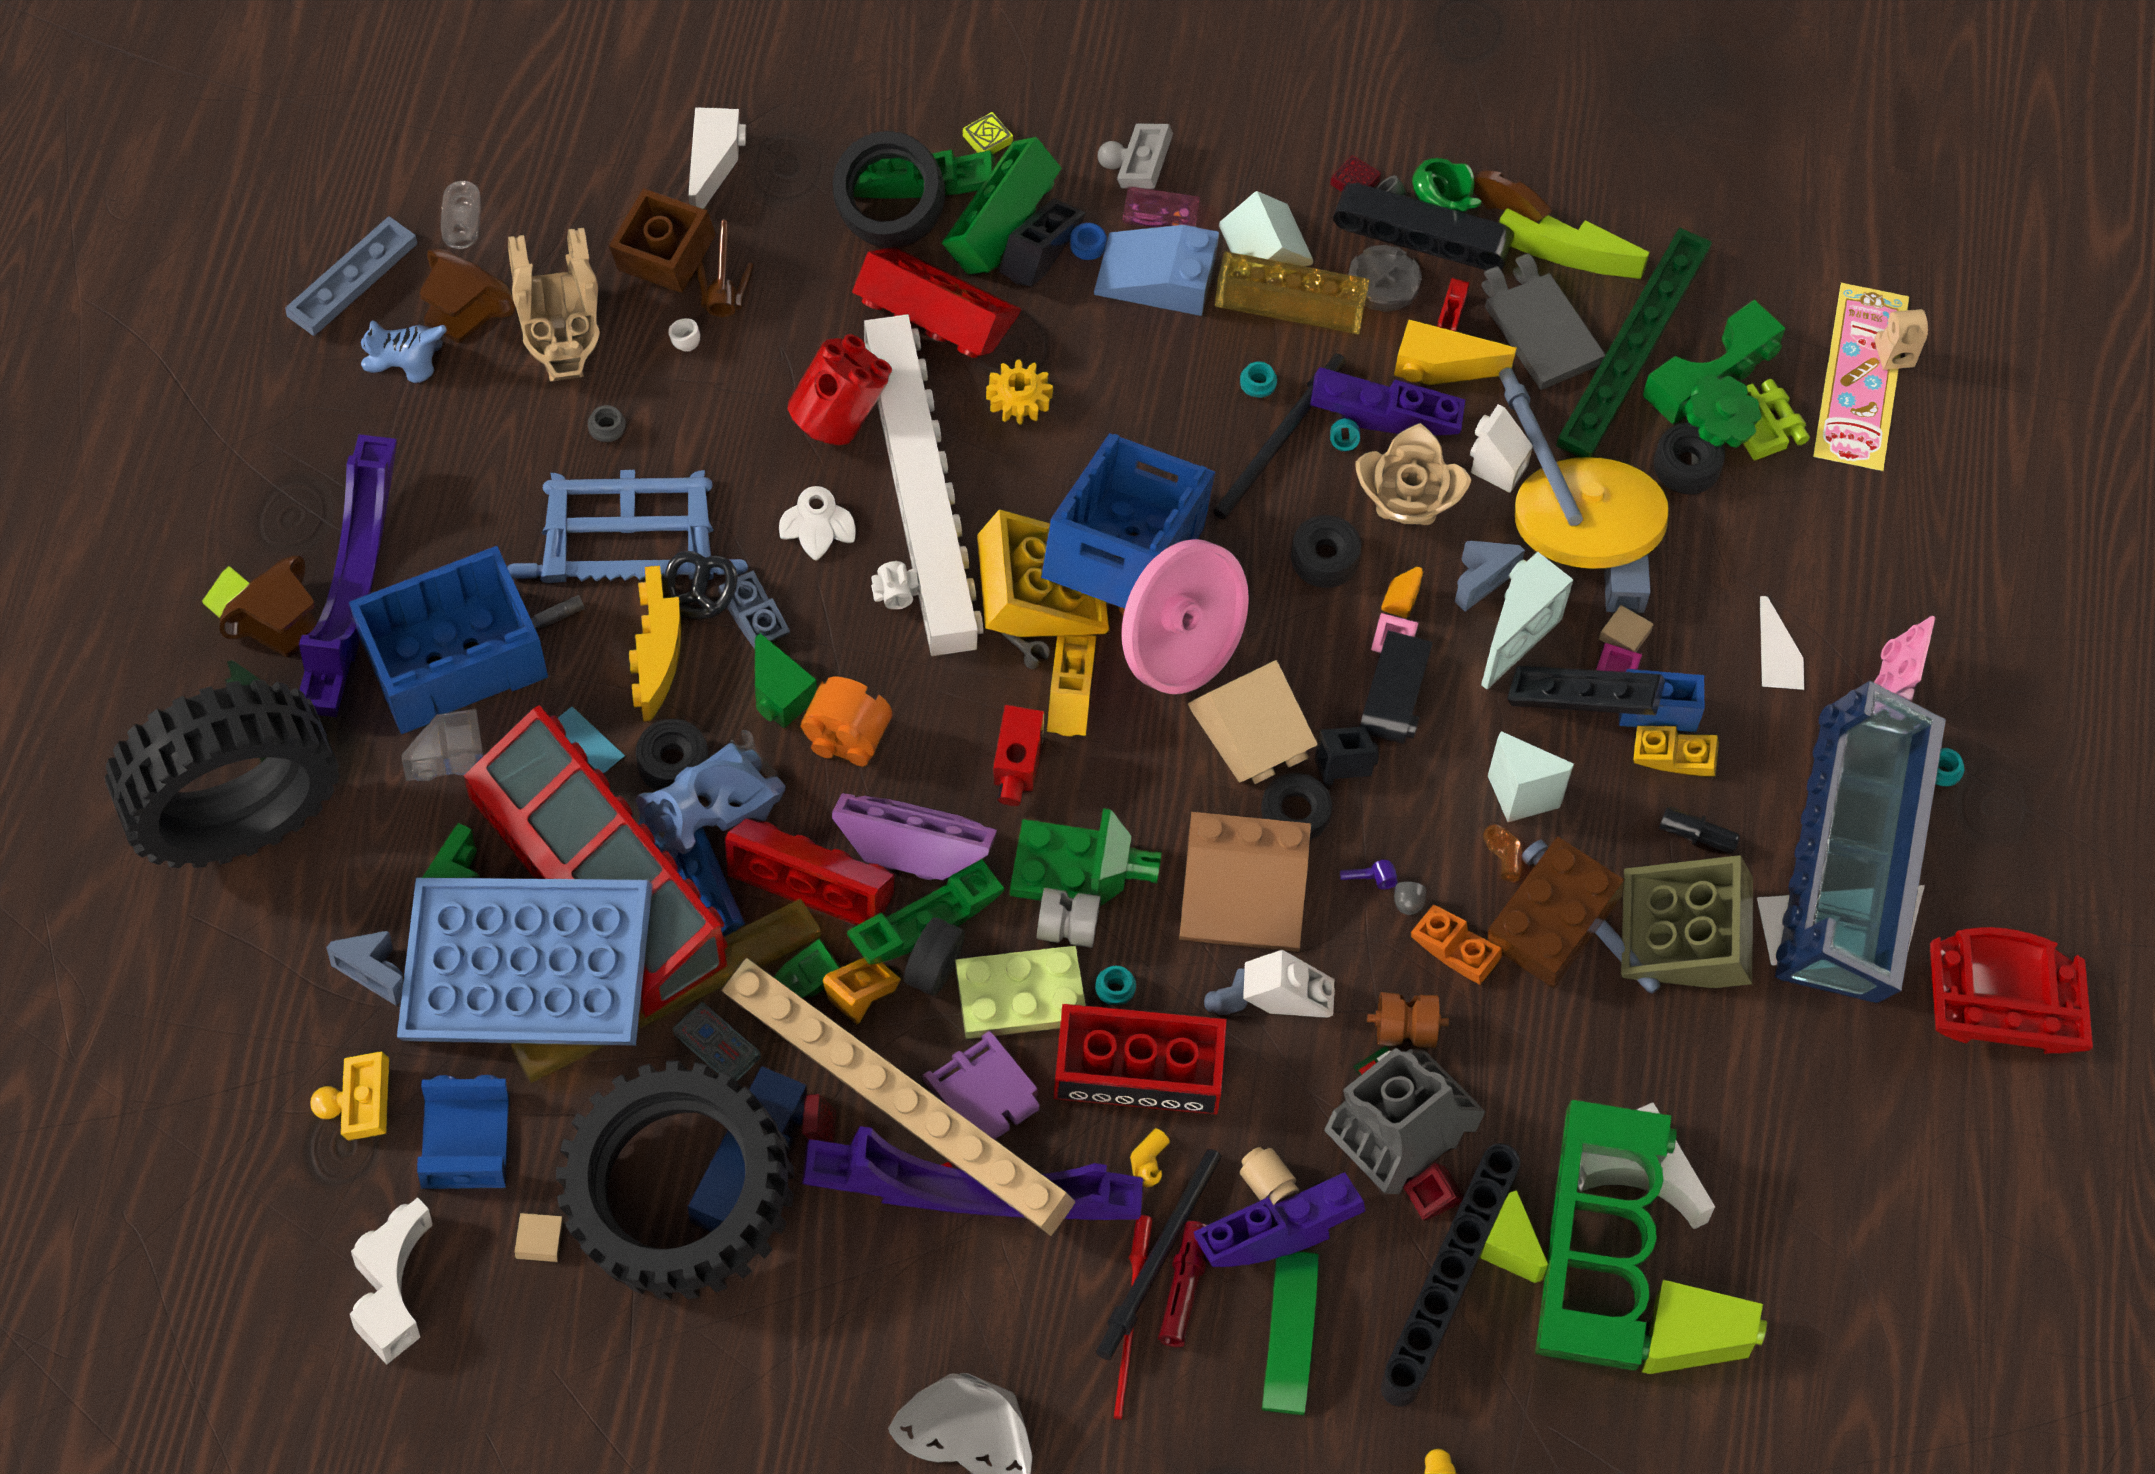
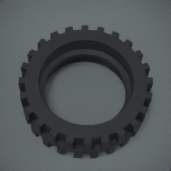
M253 680L250 685H241L240 681L227 682L225 688L216 690L209 686L199 689L200 694L185 699L183 695L172 700L173 705L163 711L157 708L147 715L149 720L143 725L135 724L128 730L129 739L127 741H119L113 749L115 757L107 760L105 768L108 774L104 777L128 843L133 847L135 853L142 858L147 856L149 862L157 865L167 861L169 867L181 868L185 863H192L193 868L206 867L208 862L219 861L221 865L232 862V857L245 853L247 857L258 853V848L269 843L273 846L284 840L282 836L291 830L297 832L306 825L304 820L307 817H316L323 809L321 801L330 800L334 793L332 785L338 783L339 773L337 769L339 765L312 701L308 698L306 699L302 691L297 688L290 691L287 684L276 682L270 687L267 686L265 680ZM267 757L252 770L221 785L198 791L179 792L193 780L219 767L242 760Z
M666 1061V1071L657 1072L651 1064L638 1067L639 1077L630 1081L623 1074L612 1080L616 1088L605 1097L597 1091L589 1099L595 1107L586 1118L577 1113L571 1124L578 1130L573 1141L564 1139L560 1152L568 1159L567 1166L557 1167L556 1180L564 1187V1194L557 1196L559 1208L568 1216L569 1221L565 1225L570 1234L581 1244L580 1248L617 1282L622 1281L631 1290L640 1294H644L645 1290H648L657 1298L671 1300L672 1292H680L686 1299L700 1298L699 1288L710 1286L717 1293L728 1288L724 1279L735 1272L742 1279L749 1275L752 1270L747 1263L756 1254L766 1259L773 1250L767 1243L772 1232L783 1233L787 1222L782 1218L781 1212L783 1206L792 1207L794 1194L788 1188V1179L795 1178L794 1166L786 1156V1152H789L790 1149L771 1115L746 1086L741 1087L733 1076L723 1071L716 1075L708 1065L697 1062L694 1063L693 1070L686 1069L680 1061ZM681 1113H698L718 1121L732 1133L742 1151L745 1163V1180L737 1203L727 1218L715 1230L689 1245L672 1249H658L634 1240L616 1222L608 1202V1183L617 1157L629 1140L644 1127L659 1119Z

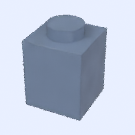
M1648 554L1625 565L1605 568L1606 612H1616L1619 606L1622 605L1634 613H1644L1650 596Z

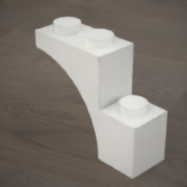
M416 1198L409 1205L403 1204L397 1207L390 1214L388 1222L378 1230H371L362 1235L356 1242L355 1248L351 1250L356 1268L377 1290L374 1294L371 1292L364 1295L354 1305L353 1311L350 1313L353 1327L386 1365L420 1338L416 1321L406 1309L401 1294L402 1275L407 1258L416 1242L432 1226L429 1209L419 1198Z

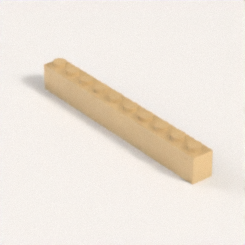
M748 958L743 961L721 990L740 1007L1050 1236H1052L1072 1209L1075 1201L1064 1190Z

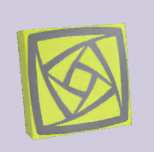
M993 112L963 128V137L977 153L991 150L992 154H995L1013 142V135Z

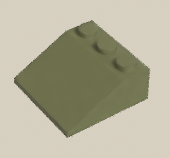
M1741 855L1624 869L1622 941L1625 951L1622 953L1621 975L1624 979L1654 978L1661 983L1706 988L1752 984L1753 877ZM1631 950L1641 962V966L1631 967Z

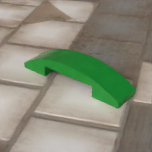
M980 859L948 877L947 885L886 918L881 912L848 930L847 935L869 965L889 961L912 952L922 931L934 917L958 927L1000 896L1004 891V887L985 862Z
M1295 1252L1278 1257L1275 1260L1269 1345L1262 1401L1263 1411L1296 1415L1305 1414L1314 1330L1319 1254Z

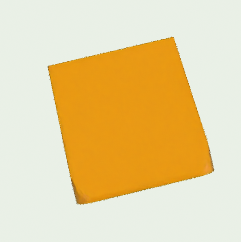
M1415 567L1391 581L1381 606L1384 612L1406 619L1410 617L1420 590L1424 572L1422 571L1423 568Z

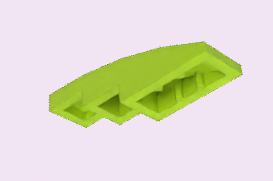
M1507 208L1499 223L1509 227L1514 234L1511 247L1527 254L1529 253L1532 256L1566 267L1603 275L1641 279L1644 274L1650 252L1586 220L1577 230L1549 215L1545 216L1538 224Z

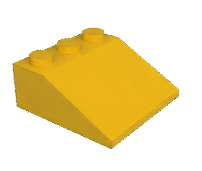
M999 509L977 535L985 628L1017 637L1106 634L1109 631L1105 601L1041 578L1050 523Z

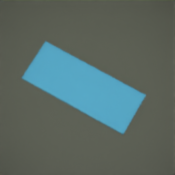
M573 707L558 717L566 731L565 737L571 744L575 741L579 743L586 753L588 763L594 769L598 768L605 773L625 756Z

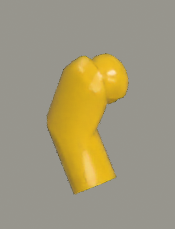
M1157 1128L1134 1149L1130 1156L1133 1176L1142 1177L1143 1187L1146 1188L1160 1182L1162 1170L1158 1169L1156 1157L1170 1143L1167 1135Z

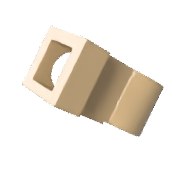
M1922 309L1891 312L1888 318V326L1884 331L1877 332L1874 341L1883 370L1915 367L1928 335L1927 318ZM1901 353H1905L1906 356L1898 359L1894 358Z

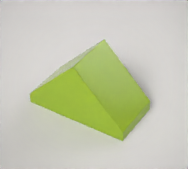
M1516 1190L1508 1194L1487 1238L1481 1259L1536 1283L1543 1281L1548 1263Z

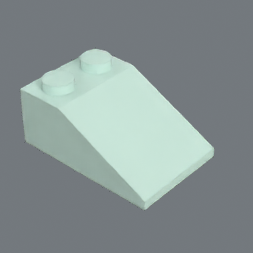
M1539 552L1528 561L1523 559L1518 562L1509 575L1511 582L1504 595L1505 602L1481 684L1485 689H1489L1563 618L1573 579Z

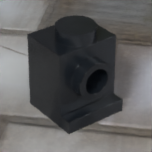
M1365 727L1320 730L1314 760L1325 785H1333L1334 779L1371 776L1373 766L1377 765L1379 761V750L1377 744L1371 741Z

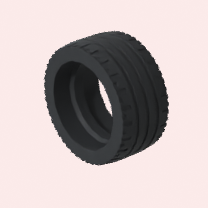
M878 131L857 139L858 141H854L839 158L833 176L834 202L844 223L856 236L878 247L899 248L920 240L938 222L945 202L944 178L933 154L920 141L901 132ZM900 158L912 162L920 170L924 178V193L920 203L908 215L895 221L879 222L867 218L859 211L854 201V188L858 177L870 165L882 159Z

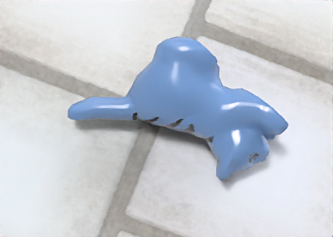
M372 320L369 330L361 340L362 348L369 354V356L362 360L361 366L363 370L370 373L382 372L392 366L401 367L407 375V380L413 383L423 382L433 375L432 356L434 352L442 347L443 341L441 338L446 333L447 328L444 325L434 328L415 325L405 329L384 330L376 321Z

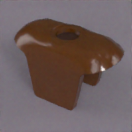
M428 250L427 258L432 271L419 292L420 298L431 304L424 317L426 326L434 328L444 325L447 328L444 336L456 343H460L490 318H504L513 315L515 312L513 296L508 286L502 280L486 272L475 263L465 260L448 250Z
M298 555L281 559L266 572L252 580L237 596L229 601L220 617L221 635L226 639L252 637L284 657H290L300 649L301 635L309 634L317 624L316 619L310 613L315 607L314 600L302 585L305 576V561L303 557Z

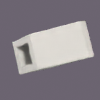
M1498 404L1490 417L1484 415L1475 430V435L1478 438L1470 452V456L1474 457L1471 473L1511 493L1528 467L1533 445L1505 407Z
M1284 950L1245 962L1244 1000L1270 1014L1326 1018L1333 1016L1335 988L1332 977Z

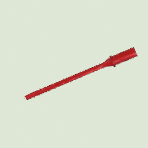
M1141 1215L1135 1221L1132 1251L1128 1257L1133 1271L1131 1287L1148 1258L1153 1219L1146 1215ZM1134 1327L1129 1335H1124L1114 1410V1419L1119 1420L1122 1419Z

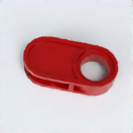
M1455 278L1451 279L1437 327L1457 331L1470 282Z

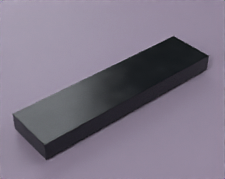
M1516 666L1507 700L1511 706L1656 715L1665 679L1661 674Z

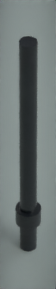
M1335 353L1324 368L1340 372L1347 361L1344 356ZM1315 374L1308 381V389L1214 508L1213 512L1218 518L1223 520L1227 518L1313 407L1310 403Z
M1207 1149L1122 1305L1115 1307L1107 1321L1109 1328L1096 1350L1097 1355L1101 1358L1111 1360L1124 1335H1129L1138 1320L1136 1313L1222 1158L1221 1154L1216 1150Z

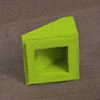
M228 566L221 573L202 602L220 618L226 604L237 596L249 582Z

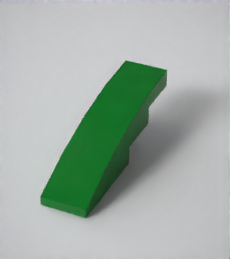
M952 149L932 153L944 178L945 195L978 191L995 168V158L991 150L961 157H955ZM900 158L882 159L870 165L858 177L854 188V197L883 199L922 198L924 178L920 170L912 162Z

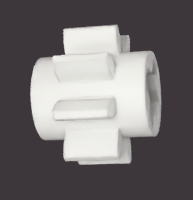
M892 561L885 563L878 568V575L871 577L873 583L871 587L875 602L884 600L885 606L889 609L905 608L913 602V596L919 595V581L916 570L911 569L907 571L906 565L902 562Z

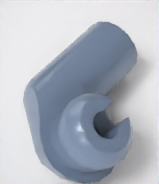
M1244 968L1237 970L1231 987L1207 993L1204 999V1006L1208 1012L1227 1015L1241 1011L1246 1007L1248 1001L1243 999Z

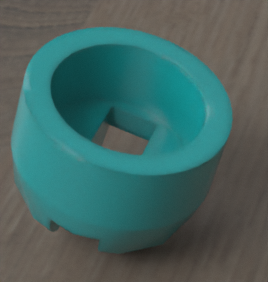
M1349 418L1338 419L1330 430L1332 445L1340 451H1350L1356 448L1360 442V429L1357 423ZM1342 428H1349V439L1342 440Z

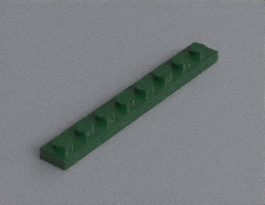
M1679 227L1560 433L1556 447L1580 458L1593 457L1710 252L1711 241Z

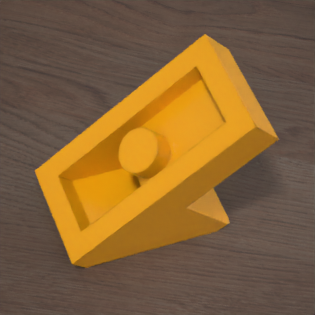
M865 958L834 970L823 978L828 1000L856 1025L860 1023L872 1001L894 992L901 981V978L883 963L869 965Z

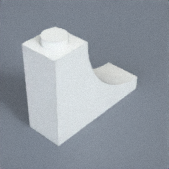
M1650 1103L1646 1106L1637 1109L1640 1111L1659 1113L1654 1103ZM1676 1141L1673 1154L1667 1153V1157L1661 1163L1664 1181L1658 1196L1680 1211L1692 1228L1695 1229L1708 1223L1715 1205ZM1582 1152L1578 1178L1580 1191L1602 1185H1626L1646 1191L1649 1190V1178L1645 1170L1638 1163L1623 1158Z

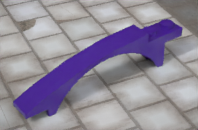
M358 434L353 456L349 455L347 461L342 530L331 587L316 626L309 634L301 635L299 646L304 675L300 691L304 693L306 699L308 698L312 701L317 714L321 716L337 717L351 661L356 659L360 637L349 602L371 594L397 448V439Z
M860 1126L851 1145L811 1139L807 1142L802 1184L881 1196V1203L954 1213L1026 1218L961 1169L935 1164L901 1151L881 1138L873 1128ZM1097 1163L1072 1170L1042 1174L1064 1190L1075 1201L1072 1209L1064 1219L1083 1220L1139 1219L1141 1217L1143 1178L1106 1172L1107 1165Z

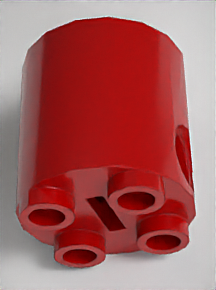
M847 334L844 339H827L819 348L788 401V411L791 418L812 439L834 445L849 444L859 432L888 384L892 367L888 362L867 350L863 340L855 335Z

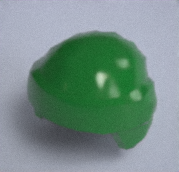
M1431 158L1425 160L1416 168L1412 177V185L1420 201L1459 212H1464L1467 209L1476 208L1481 205L1482 200L1471 197L1474 192V176L1468 164L1452 163L1442 158Z

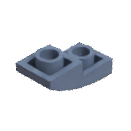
M754 570L737 577L736 591L727 608L753 648L755 649V637L760 633L771 642L790 634V630L773 598L769 599ZM725 583L719 585L718 592L720 596L723 592Z

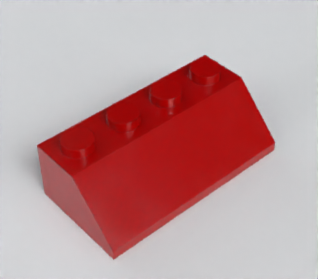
M897 247L867 252L852 293L862 297L861 302L864 305L876 310L884 308L893 312L894 316L908 314L911 326H914L915 323L925 328V334L935 340L945 342L947 339L957 344L959 352L977 358L978 355L992 353L1021 311V308Z
M746 818L730 830L725 838L729 877L851 924L859 925L881 912L884 915L894 895V874L889 873L883 866L857 861L842 850L833 849L831 851L823 848L802 835H789L779 831L776 826L769 822H755Z

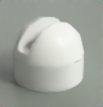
M680 319L675 321L669 328L668 333L671 342L677 349L691 351L698 346L700 332L694 320Z

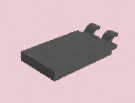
M1529 253L1516 258L1515 261L1519 267L1513 269V274L1522 285L1510 290L1498 266L1484 271V275L1488 280L1483 281L1481 285L1485 293L1490 297L1486 300L1485 309L1510 346L1517 348L1516 355L1540 391L1600 366L1605 353L1551 274L1539 276L1536 263Z

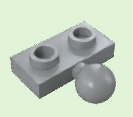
M1136 124L1128 148H1124L1116 141H1108L1101 145L1098 150L1099 163L1107 169L1121 167L1117 177L1121 188L1155 189L1173 136L1170 124Z

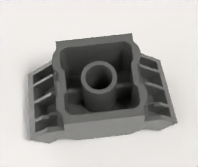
M1395 1048L1343 1089L1346 1101L1333 1110L1324 1131L1385 1194L1400 1195L1407 1178H1414L1427 1169L1444 1152L1456 1149L1464 1131L1476 1132L1485 1111L1425 1050L1409 1049L1407 1052H1401Z

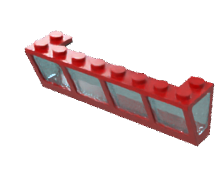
M539 705L532 709L464 775L468 796L534 879L648 880L653 884L640 1001V1012L647 1018L727 967L725 949L728 948V945L721 930L724 927V922L713 906L707 908L700 900L701 894L694 882L689 878L683 880L679 875L677 864L670 853L666 850L660 852L655 846V839L650 829L644 823L639 825L632 818L633 813L626 800L621 795L618 797L613 795L609 790L610 784L603 772L598 768L593 770L589 766L586 753L579 743L575 741L571 744L565 737L566 731L560 720L555 715L549 717Z

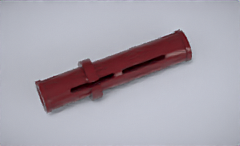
M1188 1221L1185 1223L1179 1254L1173 1258L1172 1267L1175 1269L1167 1299L1163 1323L1158 1335V1340L1170 1347H1183L1185 1345L1186 1332L1199 1277L1205 1273L1207 1265L1204 1261L1205 1254L1193 1233L1207 1225L1198 1221Z

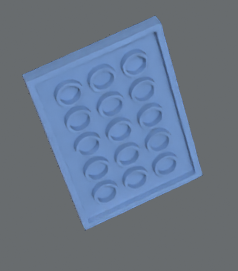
M416 878L397 1038L402 1041L636 1046L653 884L648 880Z

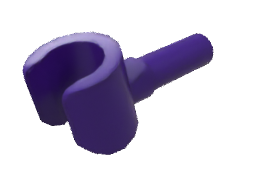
M1380 860L1374 863L1371 868L1340 870V880L1375 878L1377 886L1381 890L1393 888L1398 884L1394 865L1388 860Z

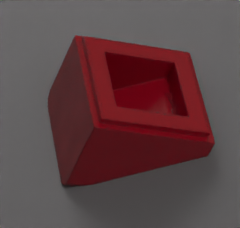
M1438 1163L1432 1164L1403 1186L1424 1221L1459 1205L1464 1198L1448 1169Z

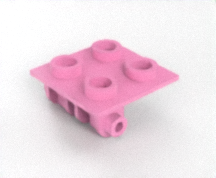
M1934 616L1929 617L1918 625H1913L1907 632L1895 639L1889 640L1885 644L1881 652V659L1883 661L1880 674L1874 683L1912 702L1914 688L1921 681L1934 626ZM1875 690L1873 708H1877L1885 702L1890 704L1891 709L1897 713H1904L1909 708Z

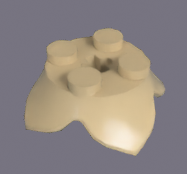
M1421 423L1400 432L1392 440L1385 454L1377 451L1368 452L1362 455L1355 464L1360 484L1367 495L1375 502L1377 514L1384 519H1391L1403 524H1432L1436 519V515L1460 501L1472 481L1469 474L1461 466L1444 463L1442 447L1438 439Z

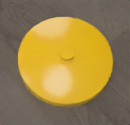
M1581 457L1557 462L1583 517V521L1577 526H1570L1543 468L1530 475L1517 493L1515 523L1521 537L1536 552L1561 564L1592 569L1625 565L1650 553L1661 542L1666 533L1669 508L1663 490L1643 471L1619 461Z

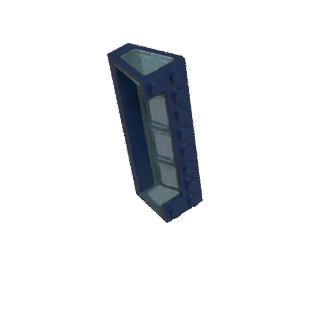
M1872 681L1866 682L1857 689L1851 690L1847 695L1834 703L1827 705L1819 716V736L1813 749L1814 763L1812 774L1807 782L1808 797L1806 808L1801 815L1802 830L1800 841L1794 853L1796 863L1794 874L1788 886L1790 896L1787 910L1782 919L1784 929L1781 944L1776 952V960L1778 962L1775 977L1782 981L1878 1003L1902 991L1946 719Z

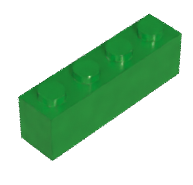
M1037 137L1011 143L941 243L967 275L980 272L988 273L1000 264L1009 235L1036 212V205L1042 196L1054 186L1053 180L1062 168Z

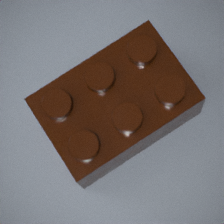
M1557 836L1488 928V941L1501 947L1502 955L1554 989L1622 897L1624 879Z

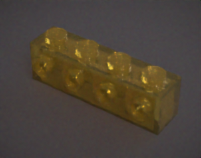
M1224 251L1217 281L1215 307L1359 334L1370 279Z

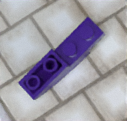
M1319 367L1314 376L1310 405L1342 414V419H1352L1359 428L1399 434L1421 423L1433 435L1459 434L1462 429L1465 399L1396 379L1388 387Z
M1344 1172L1275 1205L1267 1197L1193 1233L1212 1267L1249 1265L1290 1255L1330 1239L1329 1228L1365 1212L1363 1199Z

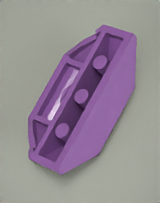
M842 793L832 813L834 822L865 862L879 864L887 870L897 869L913 873L919 878L926 880H944L987 856L997 833L996 829L984 827L982 824L963 816L879 797H855L852 794Z

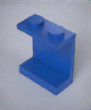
M441 1075L434 1077L432 1080H422L421 1088L425 1100L422 1157H418L417 1174L421 1189L506 1188L509 1093L506 1079H499L493 1075H480L475 1077V1079H456L453 1076Z

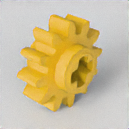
M1020 360L1015 362L1014 369H1010L1008 365L1002 363L1000 375L998 373H990L989 385L986 386V399L991 400L990 411L998 412L1003 410L1002 421L1004 422L1009 420L1011 415L1016 416L1019 425L1023 424L1024 416L1029 415L1032 420L1037 421L1038 409L1047 412L1053 394V385L1048 384V373L1042 372L1037 375L1036 363H1032L1028 369H1024Z

